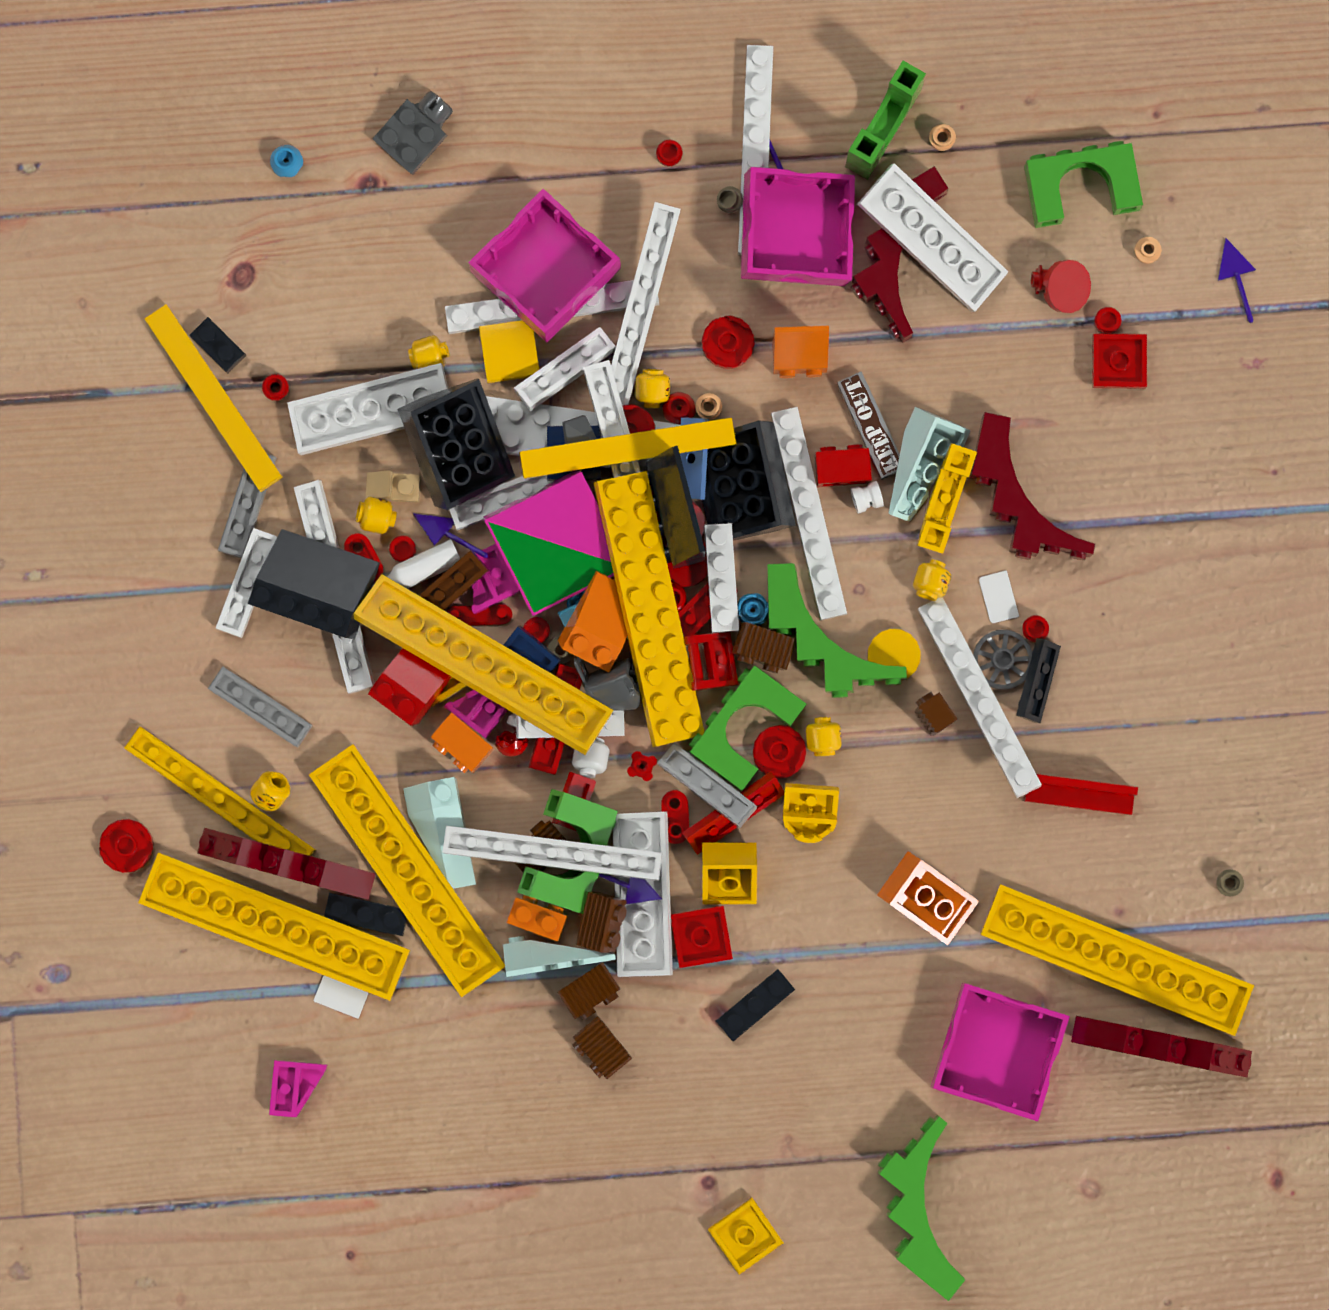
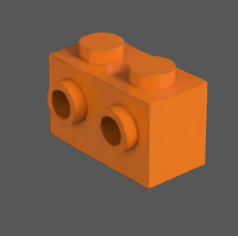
M452 712L431 736L435 740L432 746L444 756L449 752L456 759L453 764L464 773L468 769L474 773L494 750L490 744Z
M523 895L522 899L516 897L506 923L559 942L568 916L563 914L564 909L552 904H548V907L544 908L537 905L538 899Z

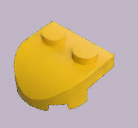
M785 783L783 823L796 840L804 843H816L822 841L825 836L834 831L837 824L839 787Z

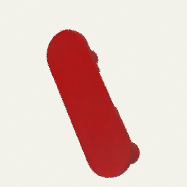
M504 604L493 605L477 614L473 613L472 606H453L447 610V613L469 626L504 625L509 623L513 616L510 607Z

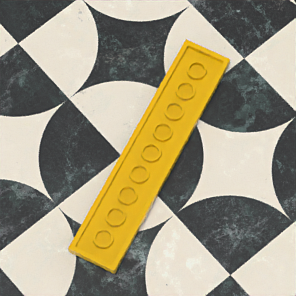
M647 471L593 482L652 747L693 738L697 733L703 735L704 727L696 691H692L691 682H693Z
M381 574L354 612V619L584 755L587 754L613 713L611 708Z
M354 744L309 774L461 998L505 968V963Z
M162 853L157 854L138 901L141 905L389 1001L393 997L411 951Z
M999 884L980 933L981 936L1232 1036H1235L1254 988V985L1001 884Z

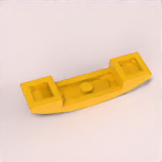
M951 443L926 509L917 546L944 553L952 529L950 526L966 478L970 475L977 454L976 451Z

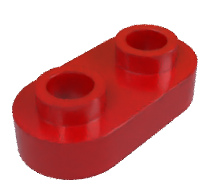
M360 533L350 535L344 543L345 551L380 562L373 583L375 584L381 574L384 575V567L377 553L365 535ZM358 543L363 545V550L359 553L354 551V546Z
M671 790L662 797L661 811L667 812L668 842L671 844H681L686 841L682 832L689 828L688 800L681 791ZM673 798L680 801V805L676 809L671 808L669 805L670 800ZM675 825L681 828V833L678 836L671 833V828Z

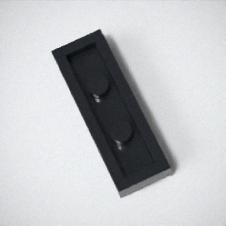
M1036 638L1016 716L1041 724L1061 648L1060 645L1045 639Z
M329 893L324 917L343 924L404 936L407 922L406 916L398 907Z
M777 969L720 1016L716 1022L728 1037L735 1041L795 991V988L781 971Z

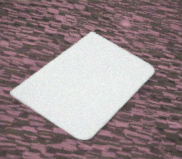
M1007 571L981 577L979 582L990 622L997 623L1019 617Z
M323 976L313 1001L358 1019L368 992Z

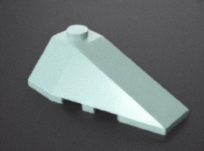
M917 407L914 408L903 435L888 514L909 522L929 497L928 490L937 479L951 443L964 447L971 430Z
M451 777L403 788L408 816L429 854L453 889L476 885L471 857L442 853L446 826L466 828L457 779Z
M525 936L508 938L509 943L503 944L506 977L616 960V954L601 953L533 940L525 941Z

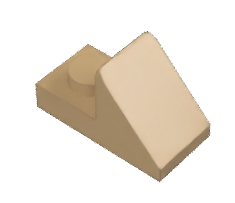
M390 470L367 473L366 498L375 497L395 502L419 503L421 476L395 474Z

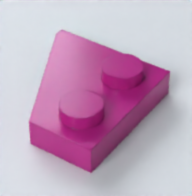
M496 543L482 550L488 554L487 558L475 553L490 571L472 586V611L474 614L520 593Z
M475 690L466 693V696L454 702L446 703L444 706L484 738L488 737L508 711Z
M274 1060L269 1115L298 1117L327 1070L328 1064Z

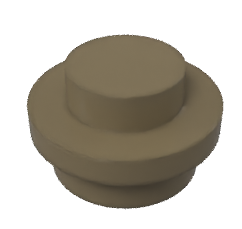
M733 186L723 188L717 195L718 207L726 213L736 212L743 203L741 191Z

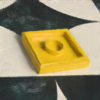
M752 1197L708 1228V1231L739 1275L784 1243Z

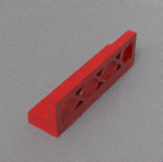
M1036 774L1042 784L1041 787L1024 795V802L1132 815L1134 796L1138 795V787Z

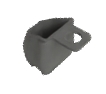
M575 656V667L589 696L613 711L634 710L640 706L641 694L635 668L630 657L615 662L609 672L599 669L589 674L583 660Z

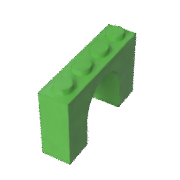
M904 60L901 62L889 82L887 93L867 129H861L850 147L845 164L846 168L867 180L869 179L919 96L926 73Z
M1124 141L1109 143L1108 147L1104 148L1092 145L1082 148L1080 152L1072 153V150H1062L1057 152L1056 156L1046 157L1045 154H1037L1031 156L1030 160H1027L1024 170L1035 228L1062 224L1064 213L1059 190L1060 180L1066 173L1078 168L1091 169L1104 178L1109 189L1113 215L1140 211L1143 206L1132 143L1124 144Z
M755 665L751 670L746 668L737 680L741 683L735 692L730 689L721 701L725 706L719 714L716 711L711 714L705 723L709 726L703 735L697 733L689 744L692 747L691 755L740 791L744 790L758 771V768L736 753L729 745L726 738V725L730 717L741 708L756 706L767 710L790 727L806 706L804 701Z
M551 789L543 815L570 824L577 831L581 843L608 846L607 843L611 831L616 825L618 811L562 791ZM525 867L517 892L583 914L587 894L592 891L599 873L568 870L563 874L551 875Z

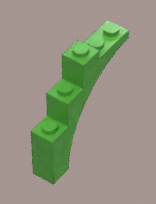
M794 563L767 564L769 629L786 636L792 635V631L796 630L798 662H804V667L820 666V662L824 661L825 692L831 693L832 698H846L848 693H854L853 682H858V686H874V681H885V685H901V680H907L906 667L885 666L863 660L843 650L830 640L815 624L805 607L798 585L796 565Z
M937 1115L934 1119L929 1117L920 1128L923 1131L921 1136L917 1140L912 1138L903 1150L906 1153L904 1157L900 1156L896 1151L892 1155L886 1153L878 1163V1166L881 1168L878 1173L903 1193L900 1197L895 1195L886 1207L889 1209L886 1215L911 1235L909 1239L904 1237L895 1249L898 1252L895 1258L949 1301L966 1279L948 1262L939 1249L929 1227L925 1209L924 1182L928 1161L937 1139L948 1124Z

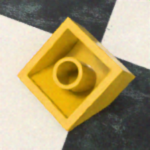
M756 842L702 843V904H757Z

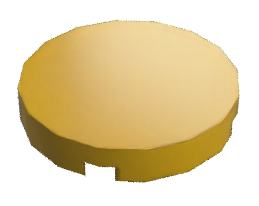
M888 629L880 632L872 639L867 650V661L885 666L906 667L907 679L916 672L920 663L921 651L918 642L910 633L901 629Z

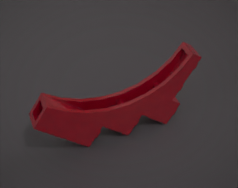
M935 166L912 179L935 202L947 195L949 188ZM881 228L866 238L865 244L867 246L864 247L868 257L872 261L876 260L877 262L854 275L851 288L858 299L862 298L865 304L873 299L876 300L874 306L881 316L885 315L890 322L888 328L895 339L900 338L901 342L904 343L912 338L913 331L904 314L899 296L898 268L903 247Z
M984 412L975 449L977 454L971 469L970 479H975V483L982 486H991V483L996 484L989 515L995 516L996 521L1011 523V520H1016L1009 552H1014L1017 558L1030 560L1031 556L1036 557L1038 555L1039 548L1042 547L1045 553L1059 555L1060 551L1070 553V558L1077 560H1086V557H1091L1094 554L1095 543L1076 538L1057 528L1042 516L1026 497L1017 480L1011 461L1009 444L1011 417Z
M208 828L203 830L197 854L368 900L376 873Z
M1081 1016L1075 1017L1071 1043L1248 1078L1252 1055L1250 1050Z

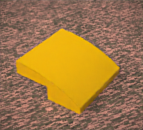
M523 320L479 326L487 383L528 378L539 370L534 331Z

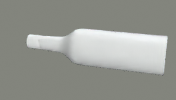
M450 539L395 565L387 577L408 589L450 569L460 560V556Z

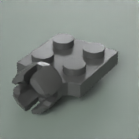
M432 91L428 92L416 104L411 103L407 99L373 137V140L410 174L414 175L448 136L444 133L442 126L453 110L441 97Z

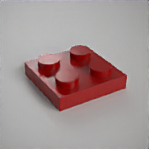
M1093 334L1092 388L1146 389L1147 334Z
M724 906L671 914L679 968L733 959Z

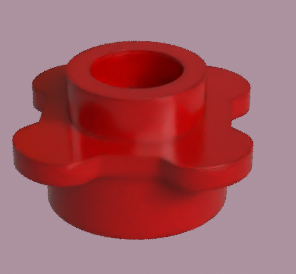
M1039 265L1036 271H1032L1031 287L1035 288V294H1039V291H1045L1043 280L1048 269H1043L1042 265Z
M635 751L631 755L632 763L627 768V773L630 777L638 776L644 781H650L653 778L652 770L657 764V759L653 755L648 757L642 755L640 751ZM640 764L645 765L643 769H641L639 766Z

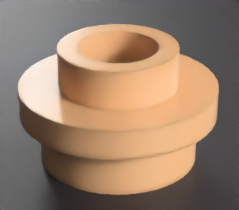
M946 124L936 125L929 134L930 144L939 151L950 149L956 140L955 131ZM944 134L947 140L940 142L937 136Z
M1153 237L1141 238L1134 249L1137 259L1146 264L1157 261L1162 251L1160 243ZM1144 246H1151L1153 253L1147 254L1144 251Z
M703 394L696 402V412L702 419H716L722 411V402L714 394ZM706 403L713 404L714 409L711 412L705 411L704 405Z

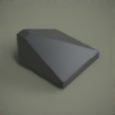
M585 415L562 422L565 444L597 439Z

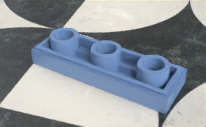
M681 418V426L707 422L709 419ZM708 449L680 453L692 499L705 500Z

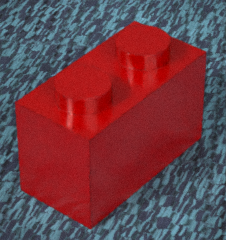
M862 444L848 445L847 450H836L835 446L820 448V452H815L817 488L868 484L871 482L869 448H863Z

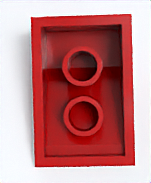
M403 648L382 672L368 695L410 726L418 725L449 682L451 676Z

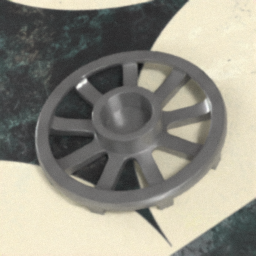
M1002 629L992 631L982 637L974 649L973 656L977 663L978 655L991 658L990 663L980 666L981 671L994 667L995 671L990 680L986 678L989 686L999 690H1008L1019 686L1025 681L1032 657V650L1028 642L1020 634ZM1004 634L1002 648L997 647L992 636ZM1008 635L1020 640L1010 650L1007 649ZM986 640H988L993 648L994 653L980 650ZM1024 644L1028 656L1015 657L1013 655L1014 652ZM1029 661L1026 672L1024 673L1018 669L1014 662ZM1012 669L1021 678L1011 683L1008 670ZM1000 671L1004 673L1006 685L994 683Z

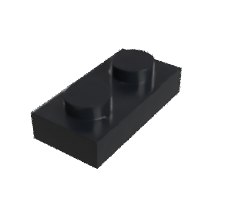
M209 317L189 335L227 374L247 356Z

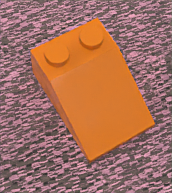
M829 326L775 327L772 342L773 374H779L780 378H794L795 374L806 373V377H821L822 373H827Z
M596 571L557 641L563 650L609 672L623 648L627 638V631L615 580Z
M907 851L877 894V896L946 945H949L979 902L909 851Z

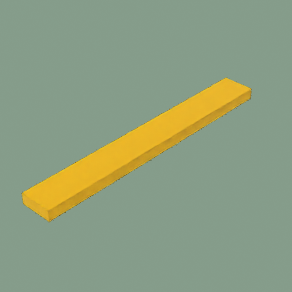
M165 304L144 318L258 490L262 492L282 479V475L168 305Z
M725 418L520 451L519 456L523 479L650 459L674 446H678L679 453H687L735 445L736 440L732 418Z
M139 726L124 747V749L255 841L312 856L316 850L141 726Z

